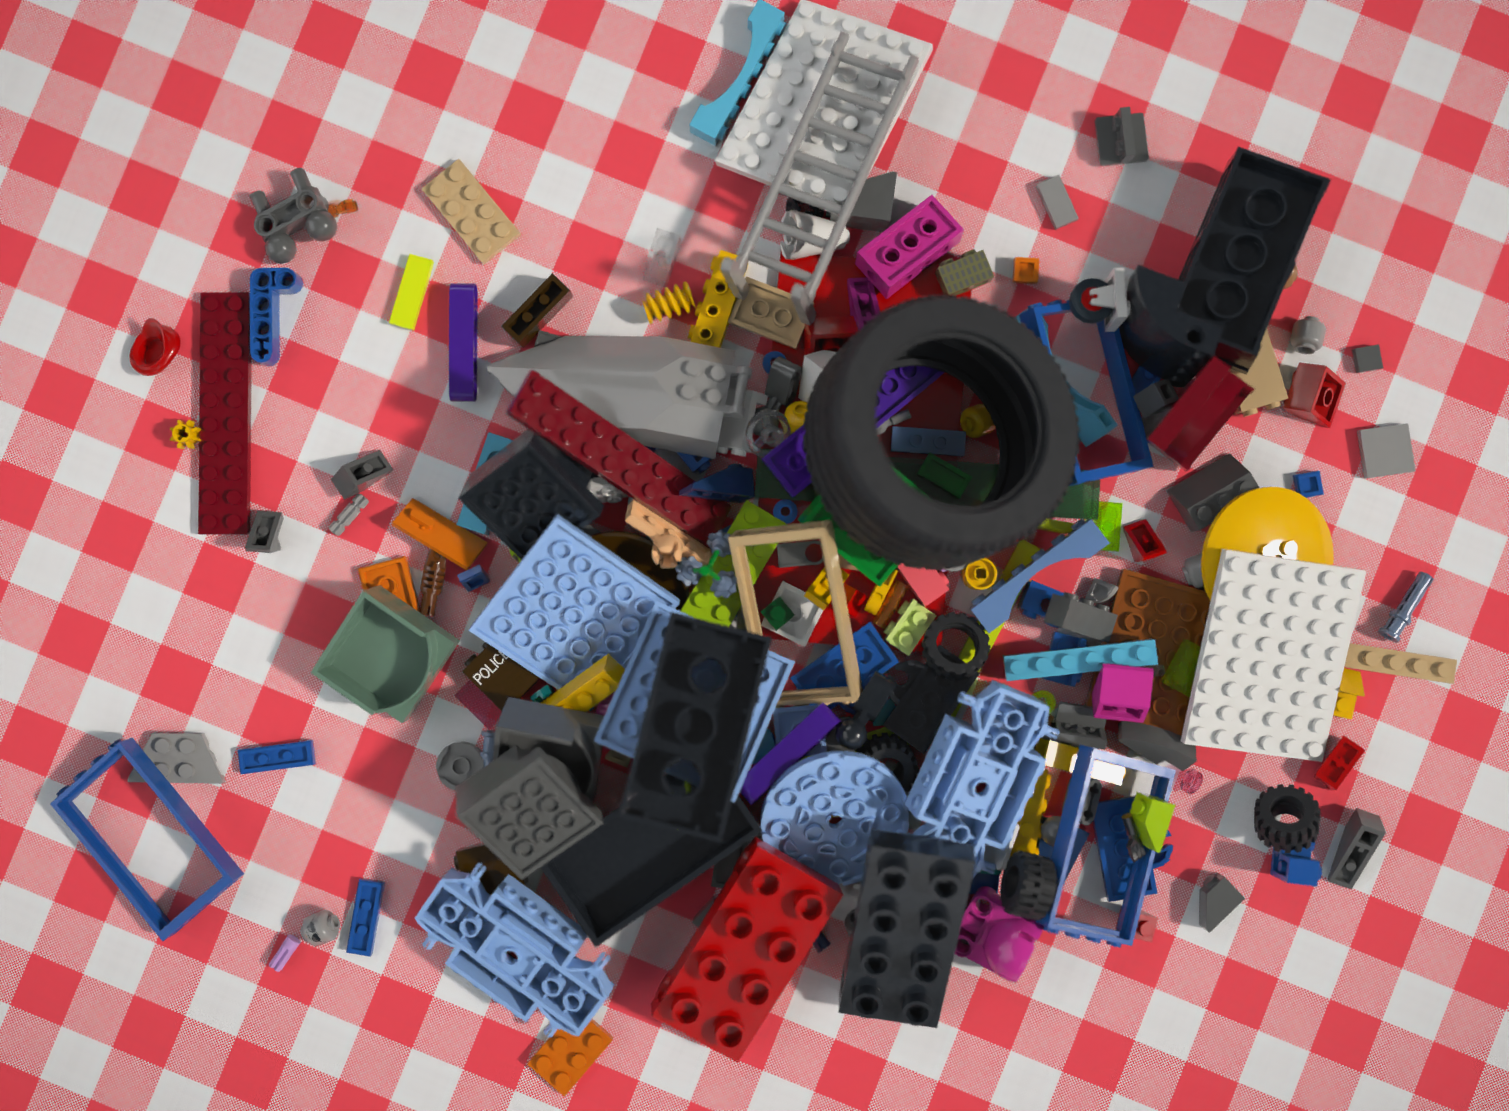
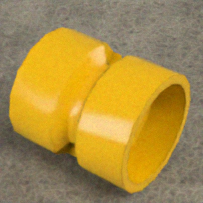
M983 558L968 564L962 569L960 574L961 580L970 589H987L996 581V566L989 559Z

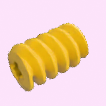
M686 281L683 282V290L675 284L673 293L668 287H665L663 296L659 290H655V298L646 293V299L643 301L649 324H653V316H656L660 322L662 321L663 313L670 319L672 318L673 310L680 316L681 308L690 313L691 305L695 307L690 287Z

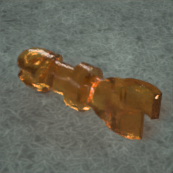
M353 199L344 200L337 205L331 203L328 207V212L334 218L339 217V214L358 211L357 202L353 201Z

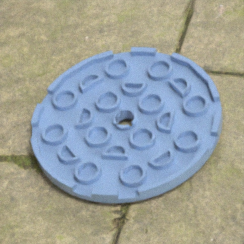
M830 751L807 757L788 768L769 789L760 815L763 842L838 884L842 883L843 886L857 883L862 880L866 849L871 830L896 832L900 829L901 831L908 832L910 810L905 805L907 799L905 791L895 774L887 766L870 756L851 751ZM831 815L842 817L836 824L829 822Z

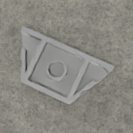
M152 733L143 749L169 783L223 784L226 782L224 775H221L216 765L217 759L214 753L209 749V742L205 733ZM133 768L128 777V782H146L135 768Z

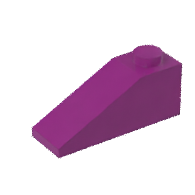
M867 277L848 278L847 280L850 316H854L858 330L880 313L874 285Z

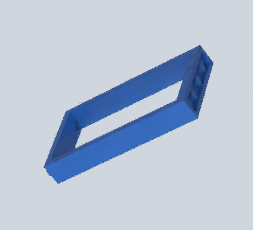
M1062 300L1047 303V306H1043L1042 303H1035L1029 305L1027 311L1019 314L1020 322H1023L1027 329H1031L1036 338L1039 337L1042 340L1041 343L1049 348L1048 352L1050 354L1051 351L1042 316L1071 312L1069 300L1066 301L1067 303H1062ZM1104 320L1098 322L1097 327L1131 462L1081 472L1077 461L1075 474L1071 477L1072 482L1070 486L1154 467L1141 414L1133 398L1136 394L1119 327L1115 332H1105Z

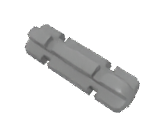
M357 494L352 499L353 503H349L337 516L338 520H334L329 525V530L333 534L341 535L345 530L344 527L349 526L361 512L360 509H364L369 503L364 495Z

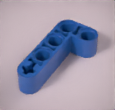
M258 268L250 275V353L253 360L268 367L277 364L280 358L279 295L297 294L303 288V279L290 268ZM293 276V282L289 286H285V280ZM264 277H268L267 285L261 287V280ZM268 300V308L261 311L262 303ZM268 324L269 331L265 335H261L262 327Z

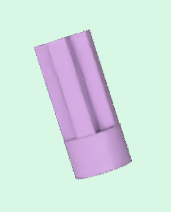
M288 934L269 963V966L274 968L275 971L280 972L301 941L296 936Z

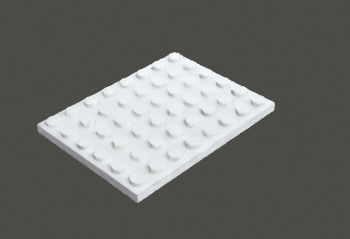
M800 0L715 160L716 165L771 186L829 59L831 48L834 42L837 41L840 32L849 34V40L844 52L903 71L910 55L919 58V63L910 80L909 87L893 118L873 163L874 165L933 51V44L808 0ZM840 61L829 85L888 105L899 81ZM824 94L814 118L874 138L884 114ZM809 127L799 151L858 172L869 148ZM794 160L784 185L843 206L854 181Z
M1222 548L1181 742L1188 745L1322 762L1366 571Z

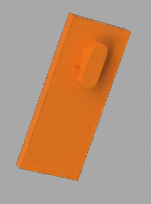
M414 498L410 500L392 522L393 527L465 570L470 568L487 546V542L456 525L453 521Z

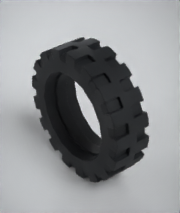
M949 612L946 616L944 614L940 615L930 624L922 640V647L924 649L922 654L927 659V665L930 669L936 670L935 673L940 676L942 674L946 676V679L950 680L953 678L963 680L965 677H972L981 669L988 659V653L990 652L988 641L990 639L988 634L984 632V626L976 622L977 619L972 616L969 618L965 613L955 614V612ZM953 628L969 635L975 647V655L972 660L967 663L957 664L945 659L937 648L936 640L938 634L945 629Z

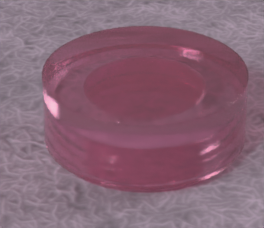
M1194 768L1188 770L1181 780V790L1188 794L1195 793L1202 784V773Z

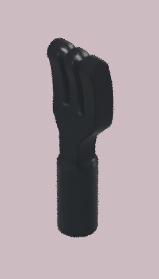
M1127 813L1122 815L1124 827L1129 838L1126 847L1131 860L1136 862L1145 856L1146 852L1141 839L1137 837L1132 815Z

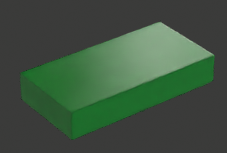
M931 452L928 453L917 472V475L958 499L961 498L972 479L970 475Z

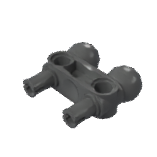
M296 168L290 172L298 192L273 207H270L265 193L262 191H255L249 196L257 212L254 220V229L257 234L262 236L265 242L266 255L271 261L278 264L288 263L296 255V243L290 235L306 227V231L311 238L316 241H327L335 236L338 228L336 219L328 212V201L320 194L318 188L311 186L303 168ZM314 200L313 206L310 208V203Z

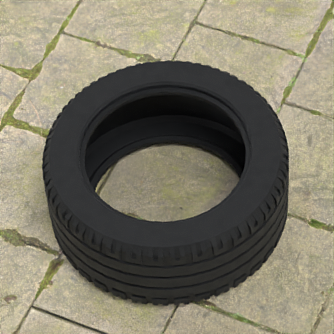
M946 294L920 296L916 299L912 298L900 302L880 312L857 331L828 361L822 370L823 372L819 374L813 385L814 391L810 393L806 406L808 411L805 413L803 430H805L803 435L804 451L807 455L805 461L808 473H811L812 476L810 480L815 487L816 494L819 493L822 498L820 501L825 506L827 513L830 512L832 514V519L839 525L841 530L845 529L848 532V536L855 540L857 544L864 545L867 551L874 553L878 557L883 556L884 560L898 565L903 563L904 566L911 568L942 570L944 568L961 567L965 564L981 560L1022 541L1034 533L1036 529H1039L1051 517V514L1056 511L1063 500V496L1068 491L1072 482L1071 477L1075 474V466L1078 461L1076 455L1079 454L1078 445L1080 443V438L1078 437L1080 432L1078 426L1079 418L1075 412L1077 407L1073 402L1074 396L1069 390L1071 387L1066 382V375L1062 374L1060 370V364L1056 363L1055 356L1048 352L1049 348L1041 343L1042 340L1039 337L1036 338L1033 335L1034 332L1031 329H1027L1023 322L1019 323L1016 317L1008 315V312L1004 310H998V307L994 305H988L984 301L980 303L974 298L965 296L958 298L956 295ZM907 366H924L937 369L962 381L983 402L996 428L1000 456L996 480L990 493L980 506L957 507L932 500L916 491L894 469L880 442L876 421L877 396L887 371Z

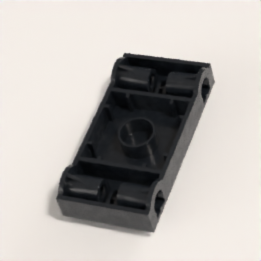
M876 829L871 830L847 955L842 969L838 1013L906 1023L913 1026L938 1027L976 864L973 844Z

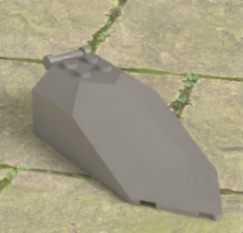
M563 336L557 340L525 350L487 366L488 373L493 374L513 397L517 394L528 372L533 369L642 445L711 459L716 458L723 416L739 419L744 417L745 408H743L745 393L748 379L752 375L750 367L733 366L735 350L662 336ZM730 377H737L738 381L733 405L727 406L725 404Z

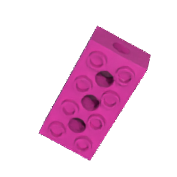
M930 195L857 251L855 265L887 299L960 243L964 229L933 195Z

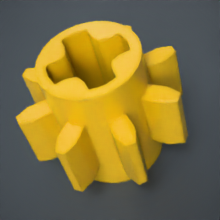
M177 420L178 425L174 428L170 427L173 436L170 438V441L178 442L177 448L184 449L185 446L195 449L194 444L201 441L199 438L201 428L194 427L195 421L188 420L185 424L184 421Z

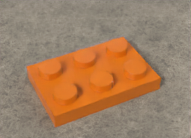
M591 1019L579 1036H574L562 1029L557 1030L553 1037H549L528 1061L527 1065L565 1097L613 1041L614 1037L595 1020Z

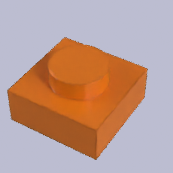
M1015 257L1013 263V283L1037 284L1039 281L1040 258Z

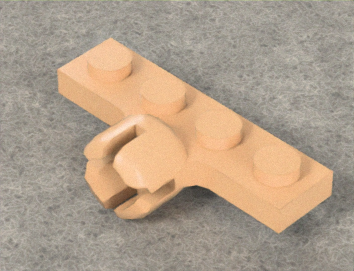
M635 500L628 504L625 521L631 527L642 531L653 540L652 559L656 565L659 564L660 559L661 568H674L677 566V562H681L682 557L688 559L689 556H694L697 561L702 563V566L708 564L712 556L710 548H707Z

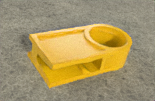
M897 570L890 574L881 587L875 585L864 608L865 611L873 615L877 614L898 572Z

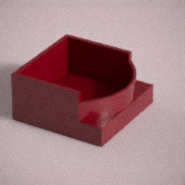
M1215 356L1147 439L1149 445L1185 472L1189 471L1193 462L1246 397L1255 390L1230 371L1231 368Z

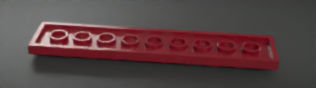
M200 292L199 428L201 430L199 431V438L201 441H199V535L250 534L252 357L250 353L249 292Z
M533 369L528 372L505 413L707 548H710L707 545L709 534L717 533L721 530L732 507L725 501L680 496L679 490L696 481Z

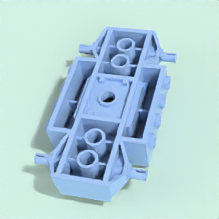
M994 680L975 697L964 692L959 694L961 697L958 696V702L971 706V725L964 720L945 714L905 802V805L916 819L922 820L925 823L912 834L900 829L896 831L902 834L973 844L976 864L972 879L981 870L990 874L994 873L996 864L983 859L985 844L1005 850L1007 844L1013 838V831L1017 822L1024 814V807L1028 799L1034 793V786L1038 777L1044 772L1046 759L1033 746L1041 736L1046 735L1057 739L1058 736L1055 734L1059 735V729L1047 725L1048 705L1035 696ZM980 782H985V789L982 792L976 793V785Z
M477 863L471 873L460 872L452 867L439 881L415 917L417 923L428 933V937L422 944L425 948L429 943L426 949L431 950L436 941H440L450 947H455L445 962L447 966L525 1022L528 1021L538 1007L540 1012L550 1021L544 1030L545 1035L551 1030L548 1037H553L555 1032L560 1029L574 1036H579L606 1001L615 985L608 979L603 970V967L610 960L609 955L607 954L604 958L606 953L602 952L595 962L580 960L576 957V953L587 938L582 927L508 874L495 892L490 895L485 891L479 880L486 871L485 866L480 869L481 863ZM507 951H513L518 959L508 954Z

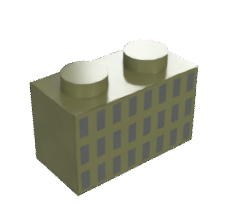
M973 249L962 254L961 259L953 261V258H950L939 264L940 267L937 268L935 275L943 294L957 296L992 281L994 274L984 250L976 252Z

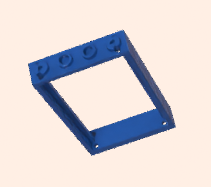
M133 738L124 741L118 739L108 747L109 752L98 756L90 763L92 765L90 769L83 770L73 778L75 782L71 786L67 785L56 793L58 797L50 805L158 937L165 941L190 922L241 878L244 873ZM123 756L127 758L223 875L221 879L172 921L168 919L73 803L75 798Z
M1080 744L1051 855V860L1054 862L1056 869L1055 896L1046 916L1041 918V920H1035V922L1043 925L1044 931L1058 934L1060 930L1064 931L1065 935L1076 939L1083 935L1086 936V940L1100 943L1102 939L1106 940V944L1121 948L1122 944L1132 946L1156 853L1145 846L1143 848L1146 855L1132 864L1116 930L1055 916L1095 759L1154 774L1150 795L1169 801L1176 770Z

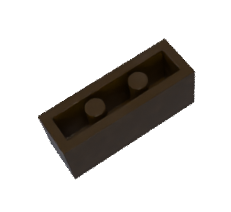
M552 273L501 327L524 348L539 333V330H542L571 300L573 294Z

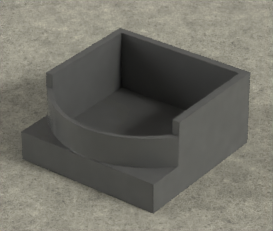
M508 697L495 729L493 760L515 745L520 750L529 751L539 747L545 754L564 763L575 775L580 790L594 802L603 745L595 742L594 739L604 716Z
M515 745L456 787V817L521 879L533 873L603 824L601 810L580 790L579 783L572 771L561 761L545 754L539 747L529 751L520 750Z

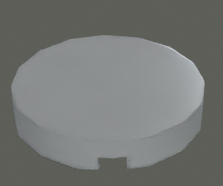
M465 741L454 742L445 747L438 755L436 762V771L440 781L449 789L456 790L458 785L483 768L484 759L480 756L481 750L474 744Z

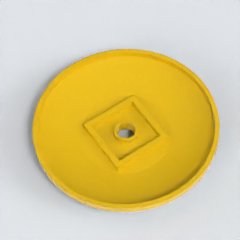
M1281 487L1251 489L1228 502L1213 520L1204 540L1201 572L1203 584L1211 602L1222 548L1333 565L1334 553L1331 534L1320 511L1301 494Z

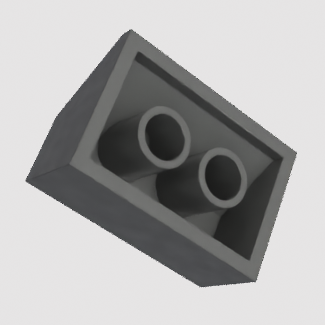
M1229 453L1166 491L1189 530L1194 532L1210 525L1221 509L1236 496L1260 487L1251 472Z

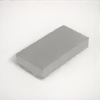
M1060 175L1036 185L1055 230L1079 219Z

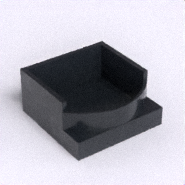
M529 429L473 471L458 497L521 560L557 514L581 530L598 518L604 507L590 491L592 472Z

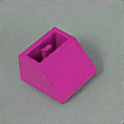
M1103 663L1092 691L1094 718L1143 723L1150 708L1153 668Z

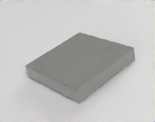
M1408 423L1357 431L1364 479L1416 471Z

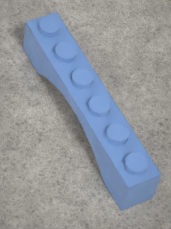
M1082 518L1071 526L1073 531L1066 536L1062 533L1051 541L1053 546L1046 551L1043 548L1031 556L1033 561L1026 566L1023 563L1011 571L1013 576L1006 581L1003 578L991 586L993 591L986 596L982 593L971 601L973 606L970 607V610L988 633L1009 619L1012 605L1025 583L1037 572L1062 560L1090 558L1109 544V541L1092 519L1085 521Z

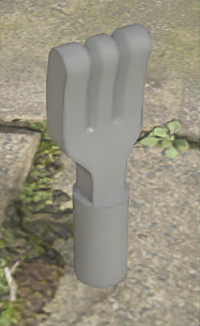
M909 410L901 411L885 421L877 428L879 435L884 433L888 426L910 419Z

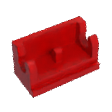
M1343 735L1314 774V778L1325 783L1328 789L1337 790L1365 752V749Z

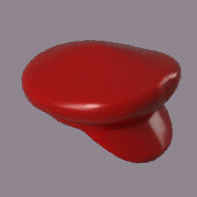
M148 318L130 350L129 357L133 369L143 376H153L162 372L175 358L180 349L181 339L179 334L173 328L161 325L156 319Z

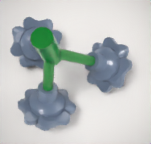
M721 530L717 533H710L707 545L711 548L713 555L708 564L702 566V563L697 561L694 556H689L688 559L682 557L680 564L675 567V570L678 572L677 579L683 581L685 586H690L691 583L693 585L698 584L701 576L710 575L713 578V584L710 589L714 592L715 597L722 596L728 598L732 593L736 592L737 579L733 571L725 572L721 570L719 574H716L712 567L718 556L732 555L728 540L730 534Z

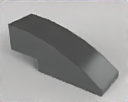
M1121 721L1118 723V741L1155 764L1165 760L1181 771H1184L1197 761L1196 745L1182 743V736L1176 733L1136 722Z

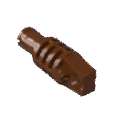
M432 549L429 550L423 568L420 586L423 597L419 612L425 616L427 614L435 616L437 597L442 593L446 571V558Z

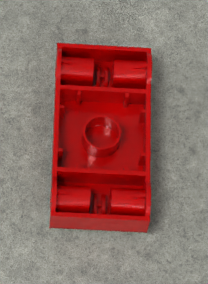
M754 837L752 842L741 853L731 876L676 964L667 972L651 1002L652 1017L738 1063L844 894L840 885L759 838Z

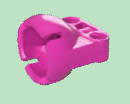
M982 886L972 897L963 915L955 954L959 957L970 959L1007 981L1016 983L1034 951V942L1040 938L1044 926L1035 922V920L1006 913L1002 907L1001 895L997 894L991 887ZM979 899H985L989 904H983ZM960 939L966 940L969 944L962 943Z

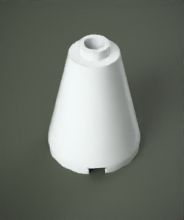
M797 210L786 211L781 223L827 240L836 223ZM846 226L835 250L843 249L849 243L850 232ZM784 235V242H780L782 255L785 259L795 260L822 254L823 252L822 248Z

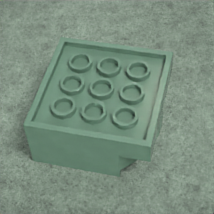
M381 585L362 591L310 673L369 714L386 712L399 722L404 723L410 718L460 640Z

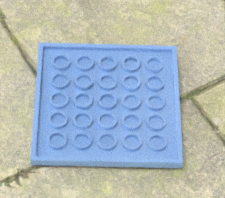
M557 514L475 619L469 631L559 690L608 653L626 669L655 602L658 601L676 609L680 604V599Z
M658 601L653 606L594 739L595 742L631 758H634L671 612L690 616ZM770 650L733 793L732 802L734 803L795 661ZM706 659V661L699 663L696 667L693 666L691 670V678H693L695 685L699 688L698 690L703 693H711V691L718 689L720 686L723 687L726 675L715 660ZM680 759V762L666 769V773L695 786H698L700 783V775H698L697 770L692 765L693 762Z

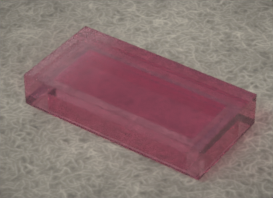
M471 680L454 695L489 730L498 722L502 711Z

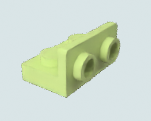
M911 599L910 602L904 601L898 610V613L901 614L896 622L891 621L883 632L886 634L884 640L907 656L911 654L936 617L935 614L920 605L915 599Z

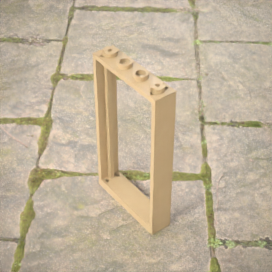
M832 520L736 530L728 537L747 631L763 635L745 546L820 538L848 686L782 691L775 708H782L785 705L806 706L815 703L819 705L822 703L829 705L832 702H841L842 704L854 703L863 692Z

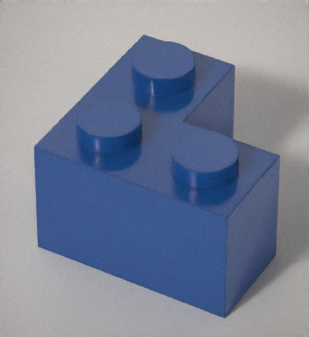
M1311 842V847L1308 849L1302 847V852L1296 853L1295 850H1291V854L1285 853V850L1281 849L1280 852L1274 851L1273 847L1270 875L1286 883L1317 887L1318 880L1322 876L1320 861L1311 858V851L1314 850L1315 843Z

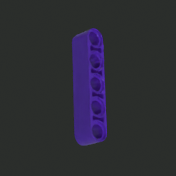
M476 283L450 284L449 398L451 402H476L478 291Z
M825 703L820 704L748 771L739 791L750 805L755 803L788 768L807 755L841 720Z

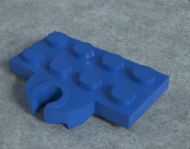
M871 621L853 633L862 689L864 690L875 671L883 674L899 663V660ZM840 643L790 678L798 690L848 686ZM832 702L827 705L831 710L839 704L846 712L853 715L856 713L852 709L856 702L848 704Z
M1136 795L1099 801L1093 820L1108 902L1123 900L1133 861L1126 847L1129 838L1124 827L1122 815L1130 814ZM1167 830L1165 837L1171 836L1169 830ZM1165 844L1162 846L1160 853H1155L1145 896L1158 894L1153 869L1165 865L1170 860L1169 858L1173 851L1172 844Z

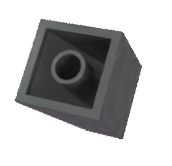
M892 171L866 179L847 221L846 228L884 232L888 228L891 221L897 172ZM826 211L825 217H830L831 221L836 222L839 215Z

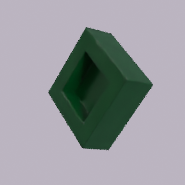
M780 596L761 611L776 631L795 616Z

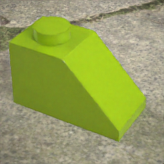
M1136 792L1130 814L1134 821L1137 837L1141 839L1143 846L1160 853L1176 805L1159 797Z

